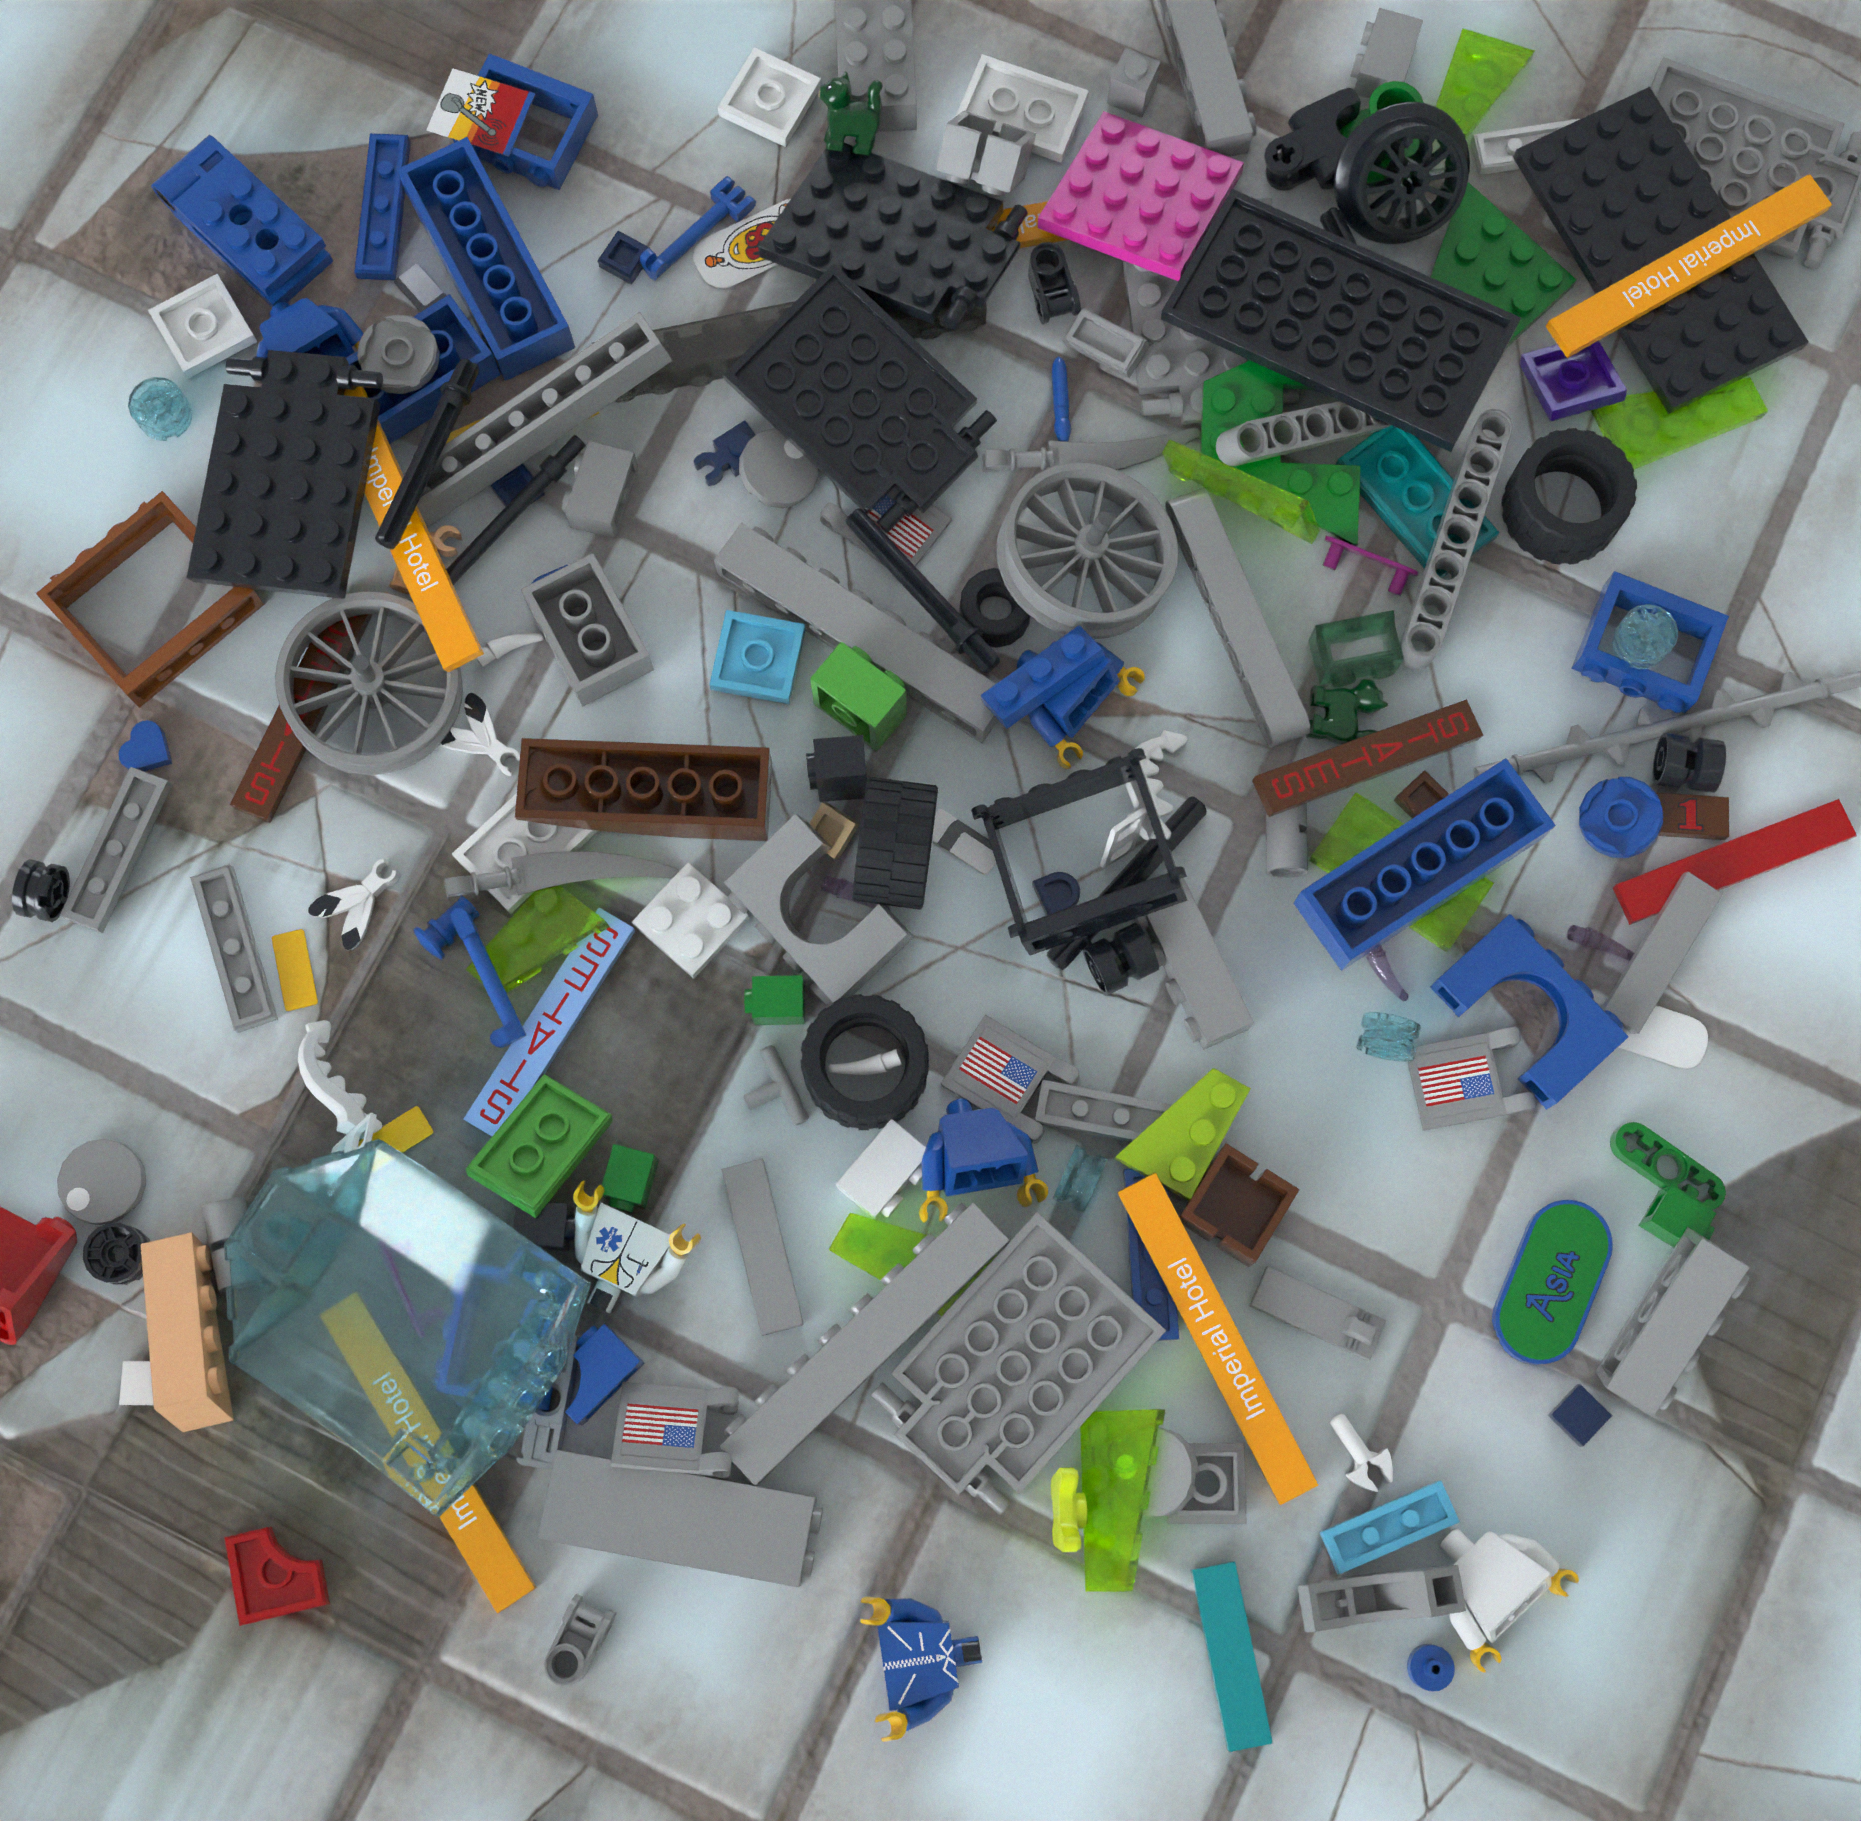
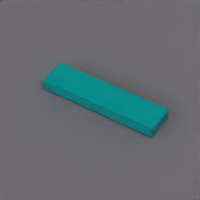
M1232 1561L1191 1569L1227 1751L1233 1752L1273 1744L1236 1563Z

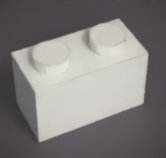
M891 1119L836 1183L837 1189L875 1221L882 1214L889 1218L904 1200L899 1194L906 1185L911 1182L916 1186L922 1180V1157L926 1147Z

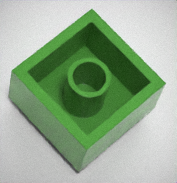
M841 641L810 678L813 702L816 707L855 736L863 735L864 743L877 752L907 716L905 684L893 672L886 670L883 673L872 665L873 660L861 648L853 646L851 649Z

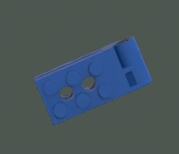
M211 135L203 139L151 185L153 191L171 210L173 215L272 308L280 302L287 303L333 262L330 253L324 249L326 245L323 238Z

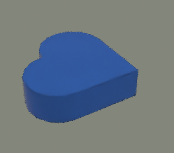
M149 720L141 721L132 728L130 740L125 742L118 752L121 764L128 770L130 767L145 772L172 764L164 731L155 722Z

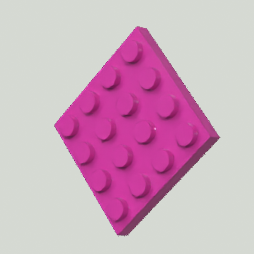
M1103 111L1039 215L1038 228L1179 281L1229 193L1242 175L1244 162Z

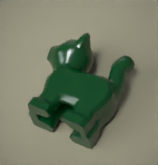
M844 71L841 77L832 78L828 83L820 86L819 99L828 107V130L825 131L824 137L826 149L843 151L845 137L851 136L856 137L853 153L871 154L875 135L880 126L882 112L880 92L883 85L879 80H874L869 85L867 91L868 101H850L852 90L846 71Z
M1362 679L1352 689H1325L1324 686L1314 685L1311 688L1309 704L1310 706L1324 708L1325 716L1323 719L1321 715L1314 714L1313 720L1309 719L1310 733L1306 735V738L1326 739L1335 744H1345L1378 732L1373 729L1358 730L1357 711L1374 713L1387 707L1388 703L1384 701L1383 692L1376 686L1374 680Z

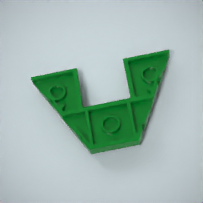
M1250 360L1204 381L1202 387L1200 464L1214 472H1220L1228 476L1232 482L1243 488L1246 486L1266 497L1270 503L1288 513L1304 518L1308 524L1316 528L1320 527L1341 540L1357 546L1360 465L1282 463L1281 456L1238 466H1229L1219 459L1216 452L1217 438L1221 433L1247 421L1282 414L1283 389H1314Z

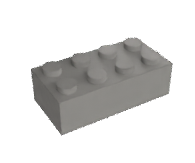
M835 0L838 77H841L844 71L848 73L852 90L850 101H868L867 91L869 85L874 80H879L883 88L880 92L882 112L877 132L917 130L911 0Z
M1687 1227L1595 1372L1605 1387L1654 1417L1659 1408L1665 1410L1676 1395L1677 1388L1674 1387V1384L1683 1371L1689 1373L1696 1365L1701 1355V1351L1697 1348L1706 1334L1709 1336L1714 1335L1721 1326L1725 1314L1721 1312L1730 1297L1736 1299L1745 1289L1749 1280L1746 1272L1750 1267L1733 1254Z

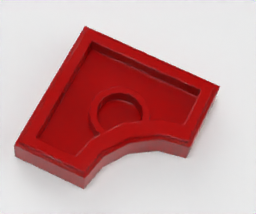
M272 1527L224 1537L239 1626L330 1604L323 1561L303 1560L290 1555L277 1542Z

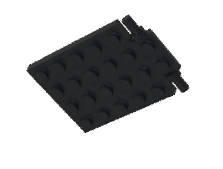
M844 143L843 151L825 149L758 246L761 258L817 280L834 263L874 302L931 324L951 295L953 303L942 319L944 325L951 329L957 327L965 312L971 311L975 305L979 307L985 305L1020 249L1021 244L1016 240L1019 236L1018 229L1028 214L1023 206L1015 205L1006 220L999 222L992 232V229L1004 212L1003 201L874 153L870 155L853 153L854 146Z
M834 263L723 374L724 380L867 515L894 487L900 491L892 499L894 504L876 521V524L885 533H888L905 515L909 517L917 508L924 513L978 458L975 449L981 444L979 439L997 422L995 416L988 410H985L969 428L964 426L956 433L952 428L977 404V398Z
M268 350L267 357L255 356L252 360L228 358L226 361L227 374L251 376L254 381H261L262 386L251 387L224 384L186 578L195 583L345 599L381 404L375 398L345 396L344 392L345 390H355L356 387L380 389L383 385V375L381 372L357 370L356 366L349 365L347 359L340 356Z

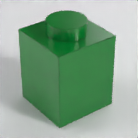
M803 975L752 976V989H745L744 991L745 1014H752L755 1025L805 1024V984Z
M613 1144L602 1182L604 1187L602 1197L609 1200L608 1206L628 1213H633L634 1206L646 1209L659 1162L655 1154Z
M1670 1185L1658 1191L1638 1226L1674 1248L1687 1227L1709 1240L1714 1232V1227L1710 1224L1716 1212L1675 1186Z

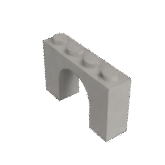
M794 814L724 883L732 891L728 895L730 901L742 913L745 914L750 911L756 917L759 923L755 927L759 933L771 944L777 940L787 951L783 955L784 960L797 973L800 974L804 970L814 981L810 988L824 1003L828 1004L830 1001L834 1002L841 998L852 997L903 949L914 936L886 906L878 904L847 935L835 942L813 944L799 934L793 925L789 911L792 890L798 880L832 847L805 818Z

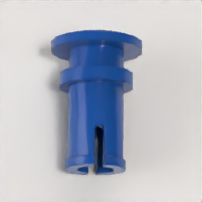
M463 896L459 897L458 901L437 920L430 919L427 922L428 928L424 931L419 927L413 929L420 944L440 960L445 957L441 949L445 945L450 947L455 943L453 938L458 934L450 917L451 912L455 908H463L471 915L473 920L480 916L472 903Z

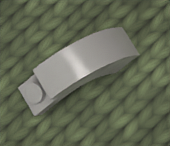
M1458 1565L1378 1572L1298 1586L1305 1632H1318L1385 1620L1431 1618L1466 1611Z

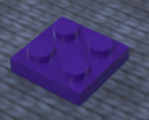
M1600 341L1595 342L1569 358L1565 356L1558 344L1521 354L1520 367L1550 422L1625 401L1627 389Z

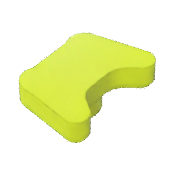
M1060 1467L1051 1479L1053 1544L1062 1552H1077L1081 1549V1537L1078 1529L1085 1528L1087 1523L1086 1497L1083 1492L1076 1493L1079 1475L1078 1470L1074 1467Z

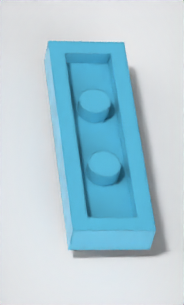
M1436 1481L1322 1530L1319 1533L1337 1574H1342L1455 1525L1460 1521L1442 1481Z

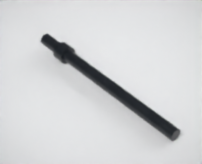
M574 434L554 456L549 455L539 465L541 470L446 569L453 585L552 481L557 483L567 472L565 467L586 446L578 436Z

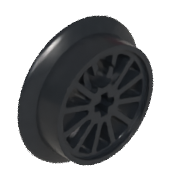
M1397 103L1380 109L1366 118L1357 126L1345 142L1335 167V199L1338 209L1342 212L1347 224L1362 237L1382 244H1402L1415 241L1441 228L1459 208L1467 188L1470 172V154L1466 138L1459 125L1449 114L1426 103ZM1413 139H1419L1418 150L1413 155L1405 157V148H1409L1413 143ZM1437 139V142L1440 145V147L1432 153V144L1434 140ZM1383 150L1391 160L1386 167L1374 163ZM1446 158L1445 167L1432 170ZM1370 171L1384 175V180L1367 183ZM1444 179V183L1440 187L1429 184L1431 181ZM1386 191L1372 204H1368L1367 196L1369 194ZM1427 191L1437 195L1431 204L1424 196V193ZM1416 199H1418L1424 207L1422 211L1417 215ZM1392 203L1385 218L1377 216L1379 212ZM1405 205L1406 217L1400 218V220H1398V217Z

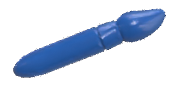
M1056 357L1052 364L1054 431L1058 441L1068 442L1072 428L1069 421L1067 368L1064 360L1061 357Z

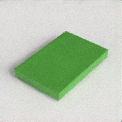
M543 1074L466 1167L467 1175L536 1218L612 1124V1115L546 1074Z

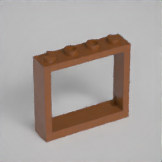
M163 491L147 504L144 501L139 506L138 511L126 521L114 525L108 531L105 538L94 547L83 550L76 557L73 564L62 573L50 577L52 581L36 593L139 708L265 605L253 589L233 587L128 675L123 672L67 608L172 522L193 544L196 527Z

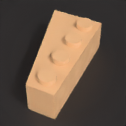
M192 1232L142 1243L141 1257L154 1409L182 1432L233 1421L234 1417L216 1314L217 1299L209 1270L213 1269L209 1246L203 1245Z

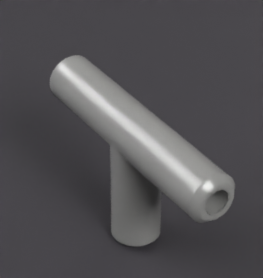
M770 1045L760 1051V1056L773 1082L744 1095L743 1098L748 1109L753 1110L781 1097L793 1125L797 1126L806 1122L809 1117L775 1046Z

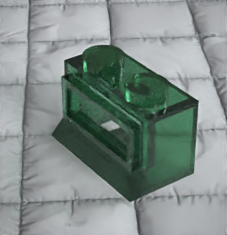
M1394 610L1315 625L1308 640L1319 685L1332 683L1333 687H1342L1354 683L1356 678L1370 675L1372 679L1387 678L1395 674L1404 660L1395 627Z

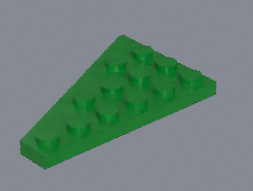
M1467 182L1463 200L1449 220L1430 277L1521 317L1506 347L1507 349L1571 290L1577 279L1474 186Z

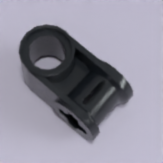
M1043 242L1036 245L1030 255L1028 279L1034 294L1035 306L1041 323H1049L1050 318L1068 313L1077 316L1081 311L1080 298L1077 287L1071 278L1063 250L1057 244L1051 242ZM1048 263L1054 266L1055 269L1045 271L1040 269L1038 265Z

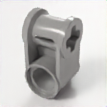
M575 1594L564 1613L558 1633L544 1662L545 1673L553 1683L564 1686L577 1683L584 1678L597 1651L610 1631L616 1613L611 1610L605 1613L584 1603L583 1597ZM579 1617H582V1618H584V1619H586V1620H588V1621L594 1623L596 1626L593 1627V1626H591V1625H589V1624H587V1623H585V1622L579 1620ZM564 1651L572 1652L578 1659L577 1671L571 1677L562 1676L556 1669L557 1658Z

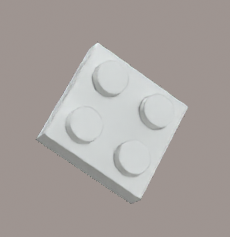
M754 47L718 106L719 116L787 147L819 92L821 78Z
M218 274L148 310L188 379L257 342Z
M687 862L632 921V924L694 979L750 918L747 913H742L730 901L728 896Z

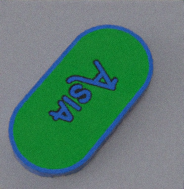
M1575 1200L1556 1201L1537 1211L1526 1226L1492 1313L1493 1327L1500 1340L1499 1343L1511 1357L1520 1362L1531 1365L1556 1362L1570 1353L1579 1339L1609 1264L1613 1248L1612 1235L1606 1221L1591 1206Z

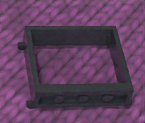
M1142 748L1130 751L1128 756L1121 758V756L1114 757L1106 765L1099 768L1075 771L1067 779L1060 782L1036 785L1028 793L1021 796L1000 798L995 800V804L990 805V807L978 805L971 809L974 820L983 818L1015 924L1008 927L1010 938L1019 936L1021 944L1029 955L1188 901L1180 880L1187 877L1185 869L1182 866L1176 867L1144 771L1139 762L1146 759ZM1136 780L1168 873L1028 922L999 829Z

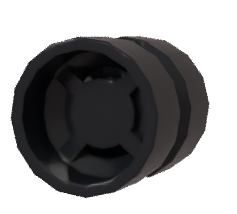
M1664 732L1657 743L1653 760L1654 784L1680 788L1684 783H1687L1688 788L1691 790L1715 793L1721 784L1725 770L1726 746L1724 741L1698 737L1692 743L1689 736Z
M1136 922L1114 932L1112 941L1102 938L1082 948L1087 966L1105 996L1128 986L1130 977L1140 980L1159 970V963L1154 949L1146 934ZM1119 957L1122 963L1119 966H1117L1114 958Z

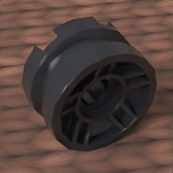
M31 859L24 862L17 873L12 891V905L16 915L28 918L36 915L39 920L56 921L60 917L69 895L70 878L67 868L56 864H50L46 867L44 862Z
M107 1223L100 1226L88 1236L83 1247V1261L86 1270L94 1278L113 1285H128L130 1282L140 1280L143 1277L141 1244L150 1242V1239L141 1230L123 1223ZM123 1247L125 1251L124 1257L121 1261L116 1262L115 1253L112 1251L114 1248L120 1249Z

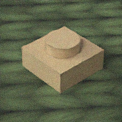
M828 802L821 803L809 823L832 847L826 854L834 859L841 857L860 826L858 822Z

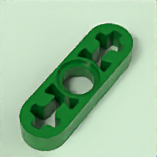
M1630 1122L1617 1128L1612 1133L1610 1147L1613 1154L1659 1188L1663 1189L1673 1185L1700 1202L1697 1199L1699 1191L1690 1184L1682 1186V1189L1678 1187V1184L1683 1182L1687 1178L1689 1171H1691L1693 1175L1687 1179L1696 1186L1705 1183L1710 1186L1707 1193L1712 1199H1706L1700 1203L1711 1210L1718 1208L1723 1203L1726 1189L1722 1180L1645 1125ZM1635 1133L1638 1136L1636 1141L1638 1146L1645 1151L1655 1146L1657 1151L1652 1153L1648 1157L1646 1164H1644L1642 1159L1647 1154L1637 1148L1630 1152L1625 1149L1627 1141L1623 1138V1135L1628 1137ZM1661 1156H1669L1676 1161L1678 1173L1674 1179H1666L1659 1174L1657 1161Z

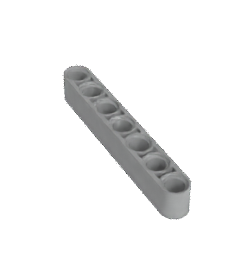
M1489 409L1481 413L1468 436L1399 645V659L1409 669H1425L1431 664L1442 646L1512 432L1513 424L1511 418L1499 409ZM1483 430H1491L1497 435V438L1488 437ZM1471 464L1482 466L1486 473L1475 471ZM1459 499L1471 501L1475 508H1466L1460 503ZM1447 534H1456L1463 540V544L1452 542ZM1443 569L1447 571L1452 579L1445 580L1440 578L1436 570ZM1423 605L1435 606L1439 610L1440 615L1432 616L1428 614ZM1417 640L1425 643L1429 652H1419L1413 647L1411 641Z
M1201 488L1166 501V513L1173 524L1178 544L1265 742L1272 748L1309 734L1310 723L1306 711L1209 493L1205 488Z

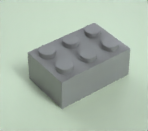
M594 553L521 589L532 615L582 707L654 670L648 651Z

